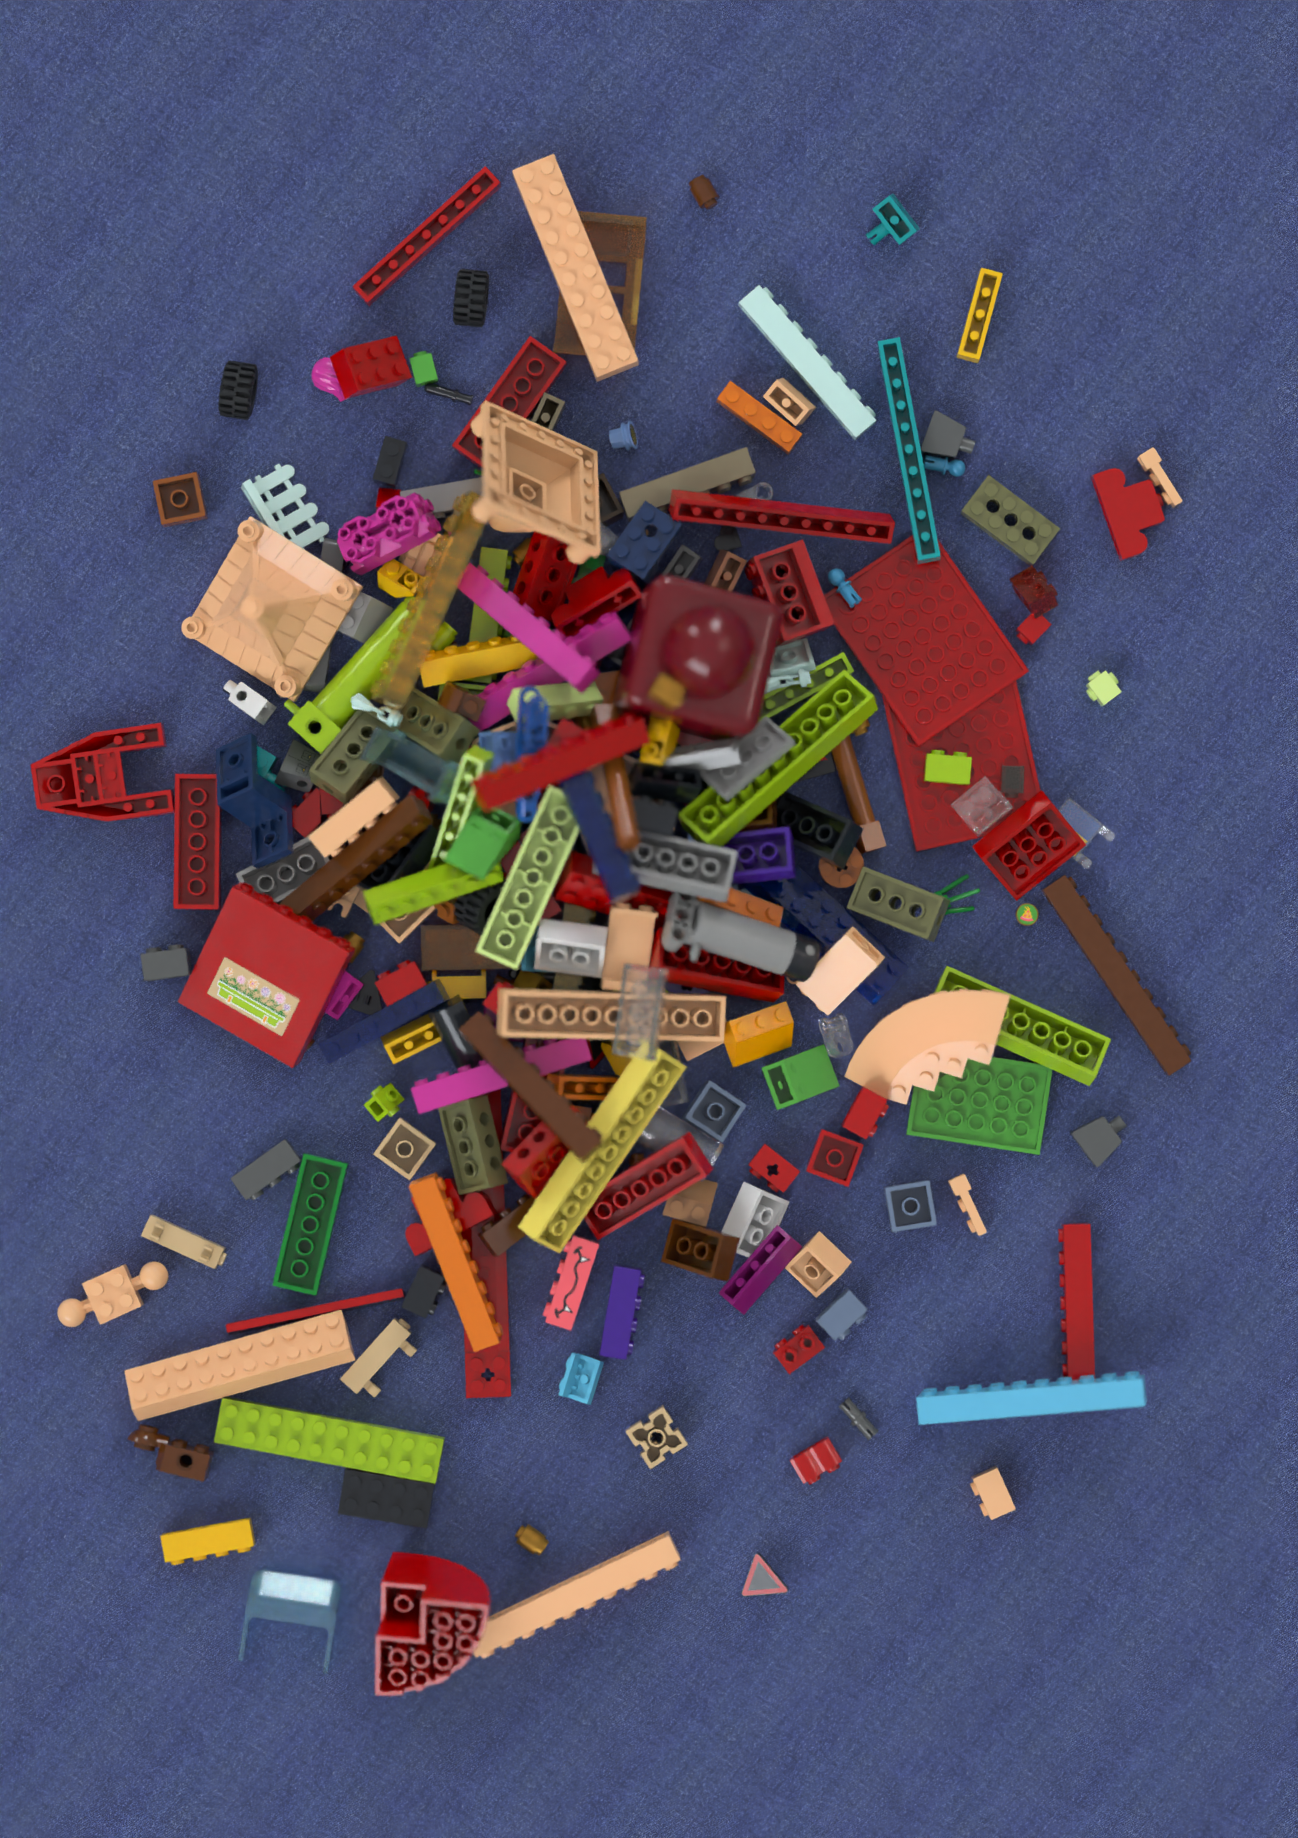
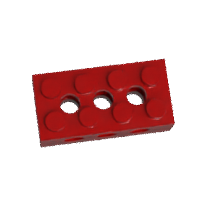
M534 531L513 594L520 599L517 603L521 606L526 604L535 612L533 616L538 618L541 616L544 620L553 622L551 615L557 607L564 604L567 597L565 588L571 585L578 564L571 562L568 558L566 550L570 544L556 537Z
M570 1106L575 1113L579 1111L574 1106ZM542 1121L505 1159L502 1166L520 1188L534 1199H537L570 1150Z

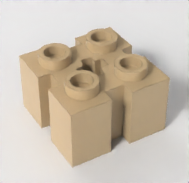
M664 1405L648 1414L650 1420L645 1424L639 1420L625 1430L635 1447L639 1444L643 1447L644 1450L640 1452V1455L650 1469L665 1460L664 1453L670 1450L674 1454L688 1445L679 1428L677 1427L673 1430L669 1425L673 1422V1419ZM653 1432L662 1433L663 1436H661L662 1440L660 1442L651 1440Z

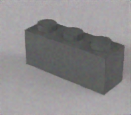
M286 1138L230 1179L245 1200L251 1198L254 1201L264 1194L262 1191L264 1187L270 1185L272 1188L282 1181L280 1178L282 1174L288 1172L290 1175L300 1168L298 1163L302 1159Z

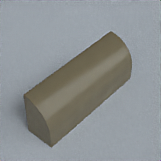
M544 393L532 418V422L554 431L565 408V401Z

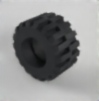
M460 269L457 273L453 306V321L455 325L483 327L486 319L489 292V275L487 271Z
M231 360L226 363L219 393L218 409L220 416L243 420L249 419L253 411L257 390L258 369L256 364Z
M499 882L456 897L457 901L454 905L456 907L454 910L456 920L461 925L482 936L505 884Z

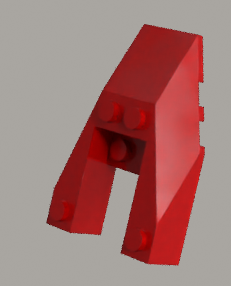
M155 723L94 732L30 764L37 809L107 822L175 813L174 793L171 789L127 796L121 753L166 747L164 724Z

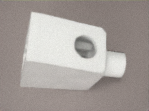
M229 680L223 688V691L230 695L228 698L230 702L262 725H265L277 708L243 682L237 685L232 680Z

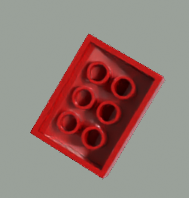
M1041 790L975 843L972 848L1017 901L1085 847L1086 844Z

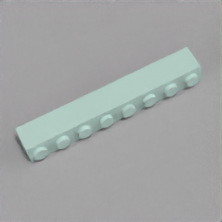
M758 285L739 302L738 306L851 437L856 440L875 424V412L868 405L866 407L863 406L859 401L862 399L855 389L850 390L845 385L847 380L839 371L835 373L830 367L832 363L825 355H819L816 351L818 347L811 338L806 340L801 334L803 329L796 321L791 322L787 318L788 312L781 304L777 306L772 300L773 294L766 287L762 289Z

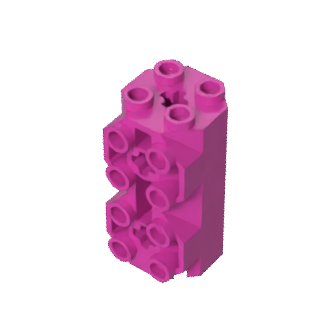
M415 492L407 497L397 495L382 503L375 514L367 518L357 516L344 523L343 527L339 529L337 543L345 561L350 560L353 563V566L350 567L352 571L361 576L437 536V532L441 531L442 528L439 521L433 515V504L429 499L424 500L420 494Z

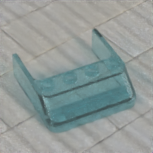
M271 1570L257 1571L251 1579L238 1661H243L245 1658L250 1619L254 1617L327 1629L329 1636L323 1673L328 1674L341 1595L340 1585L330 1579Z

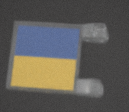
M1070 797L1059 808V812L1085 842L1086 846L1097 833L1108 842L1114 839V832L1104 826ZM1085 846L1073 855L1072 858L1085 869H1089L1092 861L1081 853L1086 848Z

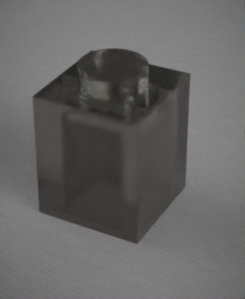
M1002 765L1000 767V794H1005V798H1018V794L1024 793L1025 766Z

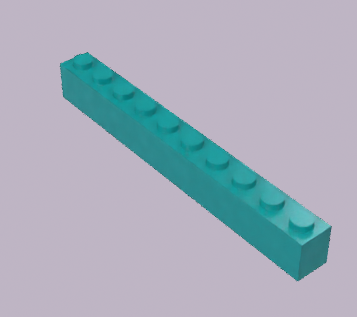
M900 337L878 341V352L917 562L922 564L938 561L941 557Z

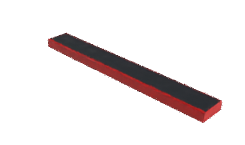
M401 1288L228 1323L226 1330L229 1335L302 1321L338 1310L346 1312L405 1299V1294Z

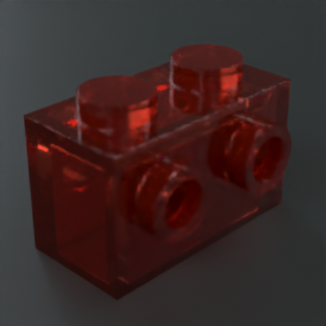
M1033 566L1028 567L1009 579L1015 594L1035 619L1058 606L1055 598L1058 595L1056 589L1052 584L1048 585L1042 571L1037 572Z

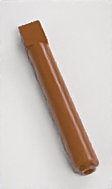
M594 704L589 717L591 728L595 729L600 727L603 722L619 719L615 704ZM622 754L603 762L602 768L618 847L625 851H632L639 846L640 837Z
M848 735L831 752L852 821L864 829L856 843L858 851L864 854L885 847L886 842L879 820H875L850 735Z

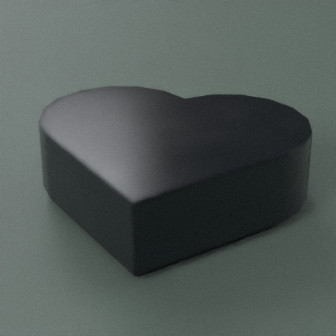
M722 526L720 535L714 541V547L717 551H720V549L730 551L742 547L735 526Z

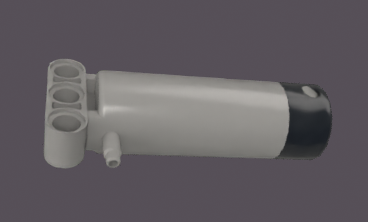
M675 891L669 898L662 936V944L667 950L674 952L683 944L691 946L690 960L692 962L698 960L700 949L800 982H805L812 976L820 953L819 941L698 901L694 895Z

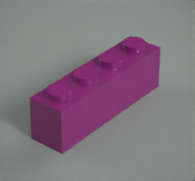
M777 1225L719 1291V1294L744 1315L802 1249V1246Z

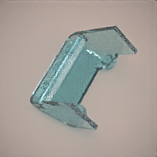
M376 727L360 759L382 765L430 793L429 800L448 805L460 764L452 760L446 762L408 740L406 738L407 734L395 728L393 732Z

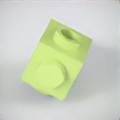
M1098 670L1088 678L1090 682L1086 685L1088 688L1086 693L1092 701L1097 700L1101 706H1104L1122 692L1117 686L1119 681L1112 672L1108 674L1105 670L1103 673H1100Z

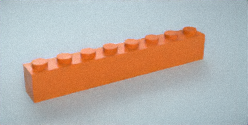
M437 1172L411 1181L409 1184L410 1191L474 1352L500 1343L501 1336L503 1335L502 1327L494 1319L495 1310L493 1304L486 1299V1286L483 1281H479L477 1273H479L478 1266L475 1260L471 1261L469 1252H471L468 1241L462 1238L460 1233L462 1232V1226L459 1219L454 1218L452 1212L454 1211L452 1200L445 1195L444 1190H446L443 1178H439Z

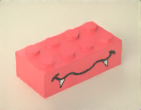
M574 1234L573 1238H570L565 1245L564 1252H567L566 1260H560L557 1273L561 1275L559 1281L554 1280L550 1291L553 1299L551 1303H546L543 1316L547 1317L546 1323L568 1330L572 1329L599 1242Z

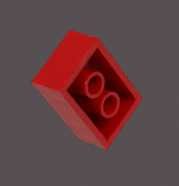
M397 335L343 348L330 356L345 399L399 386L412 378Z

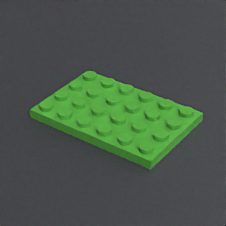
M996 1057L991 1058L989 1065L967 1059L962 1078L940 1072L934 1091L913 1085L906 1135L1040 1155L1052 1069L1041 1064Z

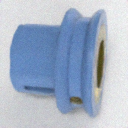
M631 420L627 424L622 422L620 428L609 430V438L613 449L625 447L629 451L631 448H638L637 434Z

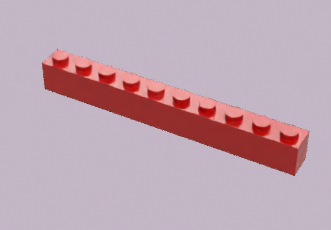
M672 489L668 510L673 520L887 544L892 542L895 527L893 518L890 514L675 489Z

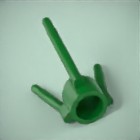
M966 874L942 890L934 892V894L949 899L950 903L977 894L980 892V889L977 888L948 898L947 894L943 895L968 879L969 875ZM975 907L947 909L945 915L974 911Z

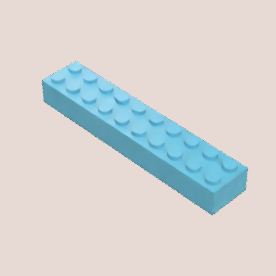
M1139 1371L1125 1372L1124 1376L1117 1377L1116 1373L1103 1374L1102 1378L1095 1379L1094 1375L1080 1376L1079 1380H1072L1071 1377H1060L1056 1380L1057 1382H1049V1379H1037L1034 1384H1027L1026 1380L1014 1381L1010 1386H1004V1382L991 1383L986 1388H982V1384L968 1385L966 1389L959 1390V1386L946 1387L944 1391H937V1388H926L916 1397L919 1425L1142 1407L1147 1403L1145 1375H1139Z

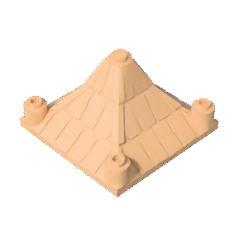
M485 401L481 405V412L471 421L473 433L483 439L484 469L483 496L472 506L474 517L478 521L489 522L493 529L502 532L524 533L535 531L556 537L570 544L566 550L569 560L576 564H583L590 556L597 557L601 553L597 451Z
M249 516L248 520L243 521L239 525V536L194 614L183 621L181 626L182 632L187 638L199 641L275 689L279 696L287 697L296 702L364 586L254 517Z

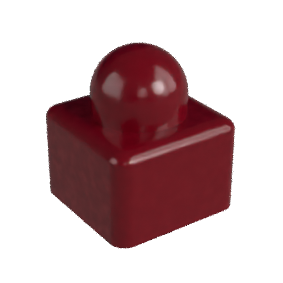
M671 575L657 577L641 591L642 595L636 602L629 631L631 640L626 643L613 697V704L617 707L618 714L622 716L628 712H636L644 718L645 723H650L651 718L669 720L680 729V732L713 741L736 738L737 741L756 729L759 722L782 626V611L774 603ZM661 674L666 675L685 687L682 693L685 695L684 700L679 707L674 706L671 711L647 697Z

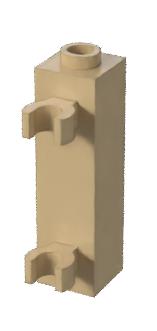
M153 1214L150 1215L141 1234L142 1237L213 1269H216L218 1265L222 1266L227 1256L224 1253L226 1247Z
M394 1318L340 1380L356 1394L364 1387L375 1398L381 1389L370 1380L372 1376L399 1347L409 1357H412L417 1351L406 1340L412 1333L409 1330L411 1326L402 1318L399 1320Z

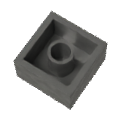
M184 945L168 946L166 951H162L159 947L146 949V953L141 954L144 981L190 976L192 973L190 949L184 948Z

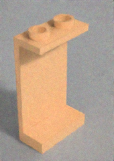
M617 903V906H611L600 985L602 989L647 994V977L655 918L658 915L656 911H652L653 907L639 905V909L630 908V904Z
M852 926L817 962L812 976L805 982L798 981L796 985L802 994L808 996L816 1004L820 1011L829 1015L885 957Z

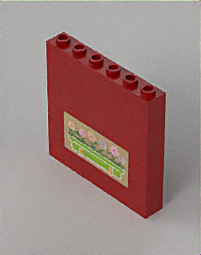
M240 882L232 887L181 993L178 1003L293 1068L301 1062L356 948L351 946L348 940L332 935L329 929L314 925L308 917L298 916L292 912L293 910L290 907L279 905L273 901L271 896L260 894L250 884Z

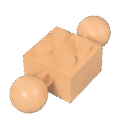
M152 1261L142 1267L140 1275L132 1278L127 1265L124 1264L82 1283L88 1298L83 1301L73 1298L64 1300L57 1310L58 1319L67 1327H76L84 1321L87 1313L94 1310L100 1325L143 1306L144 1303L138 1290L144 1287L149 1290L161 1289L167 1283L168 1271L163 1264Z

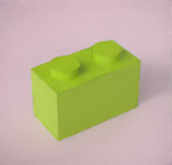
M931 750V754H926L924 782L970 784L972 757H967V753L954 752L953 756L944 755L945 751Z

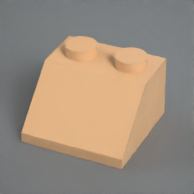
M819 1231L802 1247L785 1269L817 1298L842 1275L851 1264V1261Z

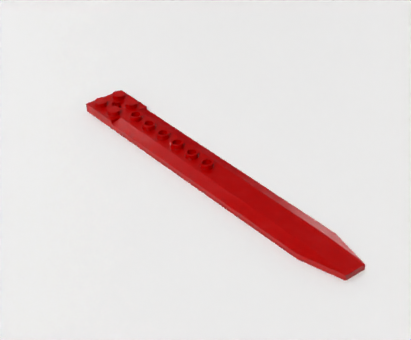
M501 1088L472 1097L477 1098L487 1095L499 1143L502 1135ZM503 1184L478 1190L489 1196L497 1215L461 1233L463 1240L466 1239L469 1243L471 1261L475 1260L478 1266L479 1273H477L479 1281H483L486 1286V1299L493 1304L495 1310L494 1319L496 1323H500L503 1330L500 1343L474 1352L464 1327L466 1398L511 1397L506 1251L497 1257H493L478 1236L482 1232L481 1227L489 1221L494 1223L500 1218L498 1214L505 1209ZM486 1368H490V1372L495 1374L494 1377H491L490 1381H486V1378L481 1375L486 1371Z

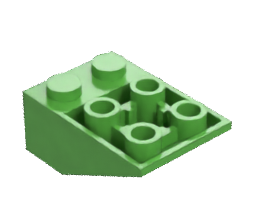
M478 805L467 819L445 857V861L484 880L520 838L521 821L498 808L485 811Z
M824 1044L761 1067L777 1110L840 1086Z

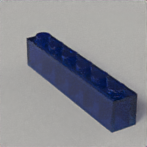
M584 770L558 781L611 904H616L637 895L638 887L641 886L636 874L632 875L629 868L631 861L628 854H623L622 850L618 847L616 834L611 827L613 820L609 812L605 813L602 807L604 800L601 793L595 791L593 786L595 780L591 771L587 772V770Z
M440 979L435 980L318 1045L328 1064L333 1063L449 1000L450 997Z

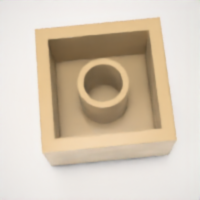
M400 1117L373 1155L408 1180H411L437 1143Z

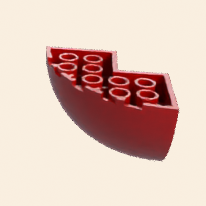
M403 1552L392 1553L381 1581V1623L376 1633L375 1695L394 1696L403 1695L404 1692L417 1690V1692L422 1691L424 1687L432 1684L437 1685L450 1677V1674L466 1664L480 1643L489 1614L490 1593L485 1582L477 1574L458 1563L439 1557Z

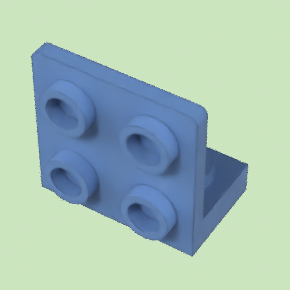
M516 732L479 733V747L495 754L489 772L497 770L503 764L516 762Z

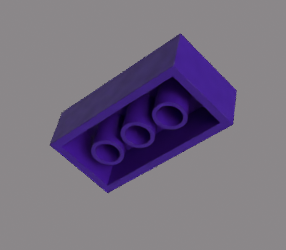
M789 827L738 832L721 847L738 851L731 885L796 878L793 834Z
M614 1264L600 1356L626 1360L627 1355H632L634 1341L630 1340V1335L636 1332L637 1318H633L634 1311H639L641 1296H637L638 1288L643 1289L645 1274L641 1273V1268Z

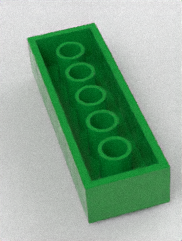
M308 1153L303 1154L272 1286L315 1296L318 1295L349 1163Z

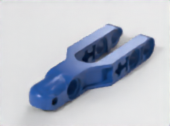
M530 685L522 688L519 693L515 743L516 762L522 756L540 752V749L546 747L549 705L541 697L537 688ZM530 691L535 692L536 695L529 698L526 702L524 699L526 693ZM541 702H543L544 705L542 710L540 707ZM539 724L542 725V730L540 731V733H539ZM540 789L516 799V816L521 822H531L536 816L537 798L539 797Z

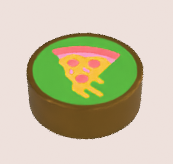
M1025 903L1017 908L1015 916L1021 925L1029 926L1037 921L1038 910L1034 905Z

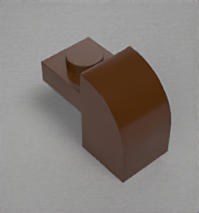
M447 681L437 703L454 713L461 714L478 722L487 701L469 693V690Z

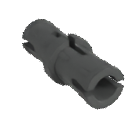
M848 1397L845 1399L846 1405L842 1402L838 1407L849 1417L853 1426L856 1425L867 1440H870L873 1435L875 1436L878 1433V1429L865 1417L866 1413L864 1411L861 1412Z

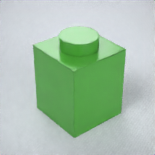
M426 351L414 353L413 358H409L417 387L424 386L426 383L439 382L431 353L427 354Z

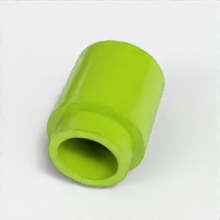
M444 621L441 625L438 624L426 637L425 640L428 643L425 646L429 650H444L445 647L450 646L455 640L454 637L457 635V632Z

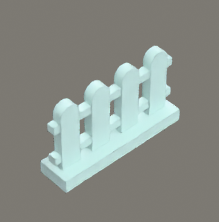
M280 464L274 466L276 471L264 478H261L260 475L254 478L255 483H252L250 479L242 483L241 489L263 524L282 536L287 532L291 538L290 541L303 549L317 540L320 544L324 541V536L329 532V526L325 522L315 524L312 517L317 514L318 508L314 503L303 504L301 498L304 497L306 488L302 484L292 486L289 479L293 477L295 470L291 465L281 467ZM284 483L287 490L273 498L270 490ZM263 494L265 495L266 499L268 500V501L265 502V503H264L263 499L261 498V495H263ZM295 502L299 509L284 516L281 509ZM274 513L277 515L279 519L277 522L272 516ZM307 521L310 528L296 536L293 528Z

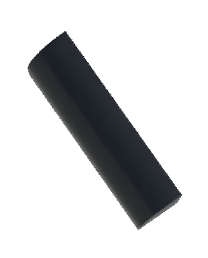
M457 995L428 1010L427 1013L456 1069L470 1065L471 1069L480 1066L479 1061L484 1059L459 1032V1028L471 1019L460 996Z

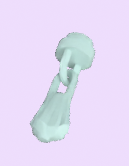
M800 669L798 674L791 676L769 677L766 693L795 684H800L801 688L807 687V684H811L809 670L804 671V669ZM799 677L798 681H793V678ZM780 680H786V683L780 684Z
M361 693L351 697L353 709L374 711L377 713V717L390 727H398L401 724L403 715L400 714L399 710L389 707H381L380 709L374 707ZM384 711L390 713L388 718L382 716L385 715Z

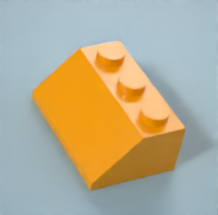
M787 1001L725 1022L724 1044L733 1067L792 1046L794 1021Z

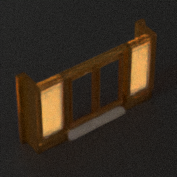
M577 211L597 261L627 263L625 287L608 285L611 293L624 294L621 319L635 351L647 217ZM559 291L553 352L586 356Z

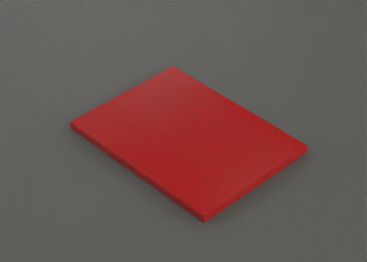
M912 535L845 580V582L851 581L850 585L859 597L862 598L860 603L854 604L855 606L850 608L843 596L836 592L839 588L838 586L827 592L824 597L834 621V627L915 744L920 747L1023 677L1029 670L939 540L940 560L918 564Z
M1017 681L920 747L915 744L882 696L916 852L982 838L1040 792ZM931 750L945 751L944 755L953 756L954 752L967 753V757H972L970 784L924 782L926 754H931Z

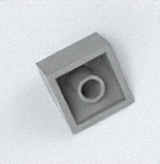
M360 592L337 632L364 644L392 613L394 608Z

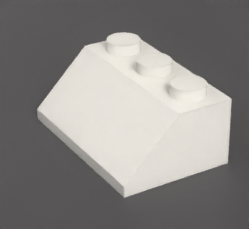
M540 918L534 969L601 978L608 927Z
M743 1182L721 1232L739 1237L740 1240L736 1253L749 1258L777 1225H780L789 1201Z

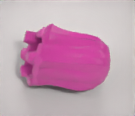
M326 357L319 359L315 363L311 374L314 385L320 390L333 394L340 402L347 400L344 398L331 359Z

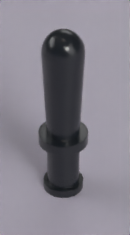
M426 383L424 386V390L429 394L452 399V402H463L469 406L472 404L473 395L461 393L458 389L454 391L434 383Z

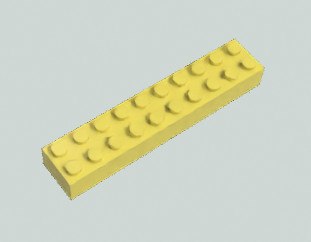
M645 1040L587 1124L590 1129L595 1127L603 1136L601 1138L603 1146L583 1164L569 1151L554 1175L549 1179L548 1184L537 1197L533 1206L524 1216L518 1228L533 1240L560 1253L686 1069V1066L667 1052Z

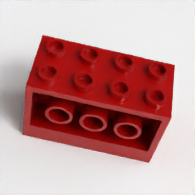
M803 540L754 556L745 564V575L748 580H751L754 587L752 589L753 597L774 603L782 611L783 621L777 647L822 632L834 624Z

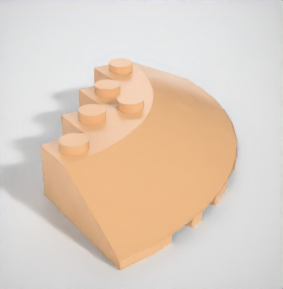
M959 989V991L932 993L927 997L916 1001L912 1000L902 1005L901 1008L880 1020L864 1037L850 1060L845 1077L885 1099L906 1105L912 1085L934 1091L940 1072L962 1078L967 1059L989 1065L1010 994L983 989L981 991Z

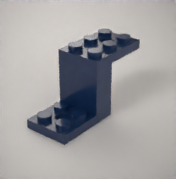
M644 501L607 554L613 570L609 576L617 570L627 569L642 591L657 577L662 575L657 563L683 528V525L652 504ZM655 527L658 531L655 536L648 537L645 535L646 529ZM637 600L617 612L626 627L633 618Z
M249 733L217 748V805L251 828L252 866L260 869L292 854V797L258 774L257 736Z

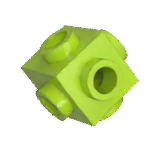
M389 1083L384 1088L380 1085L370 1093L373 1097L364 1106L376 1121L379 1122L387 1114L391 1118L400 1110L398 1105L405 1099Z

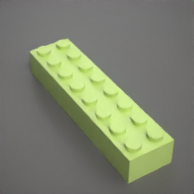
M549 785L476 948V952L516 970L519 968L592 802L555 785Z

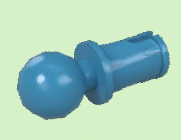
M928 455L924 457V469L940 471L944 475L946 471H949L955 477L962 476L965 473L966 466L959 459L948 462V457L944 459Z
M835 568L828 573L829 583L839 587L836 592L843 596L850 608L862 601V598L859 597L850 585L851 581L845 582V574L841 569Z

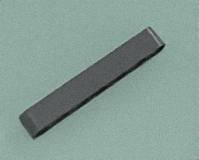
M324 538L321 560L343 573L345 559L342 556L337 540ZM333 640L303 691L320 693L326 686Z

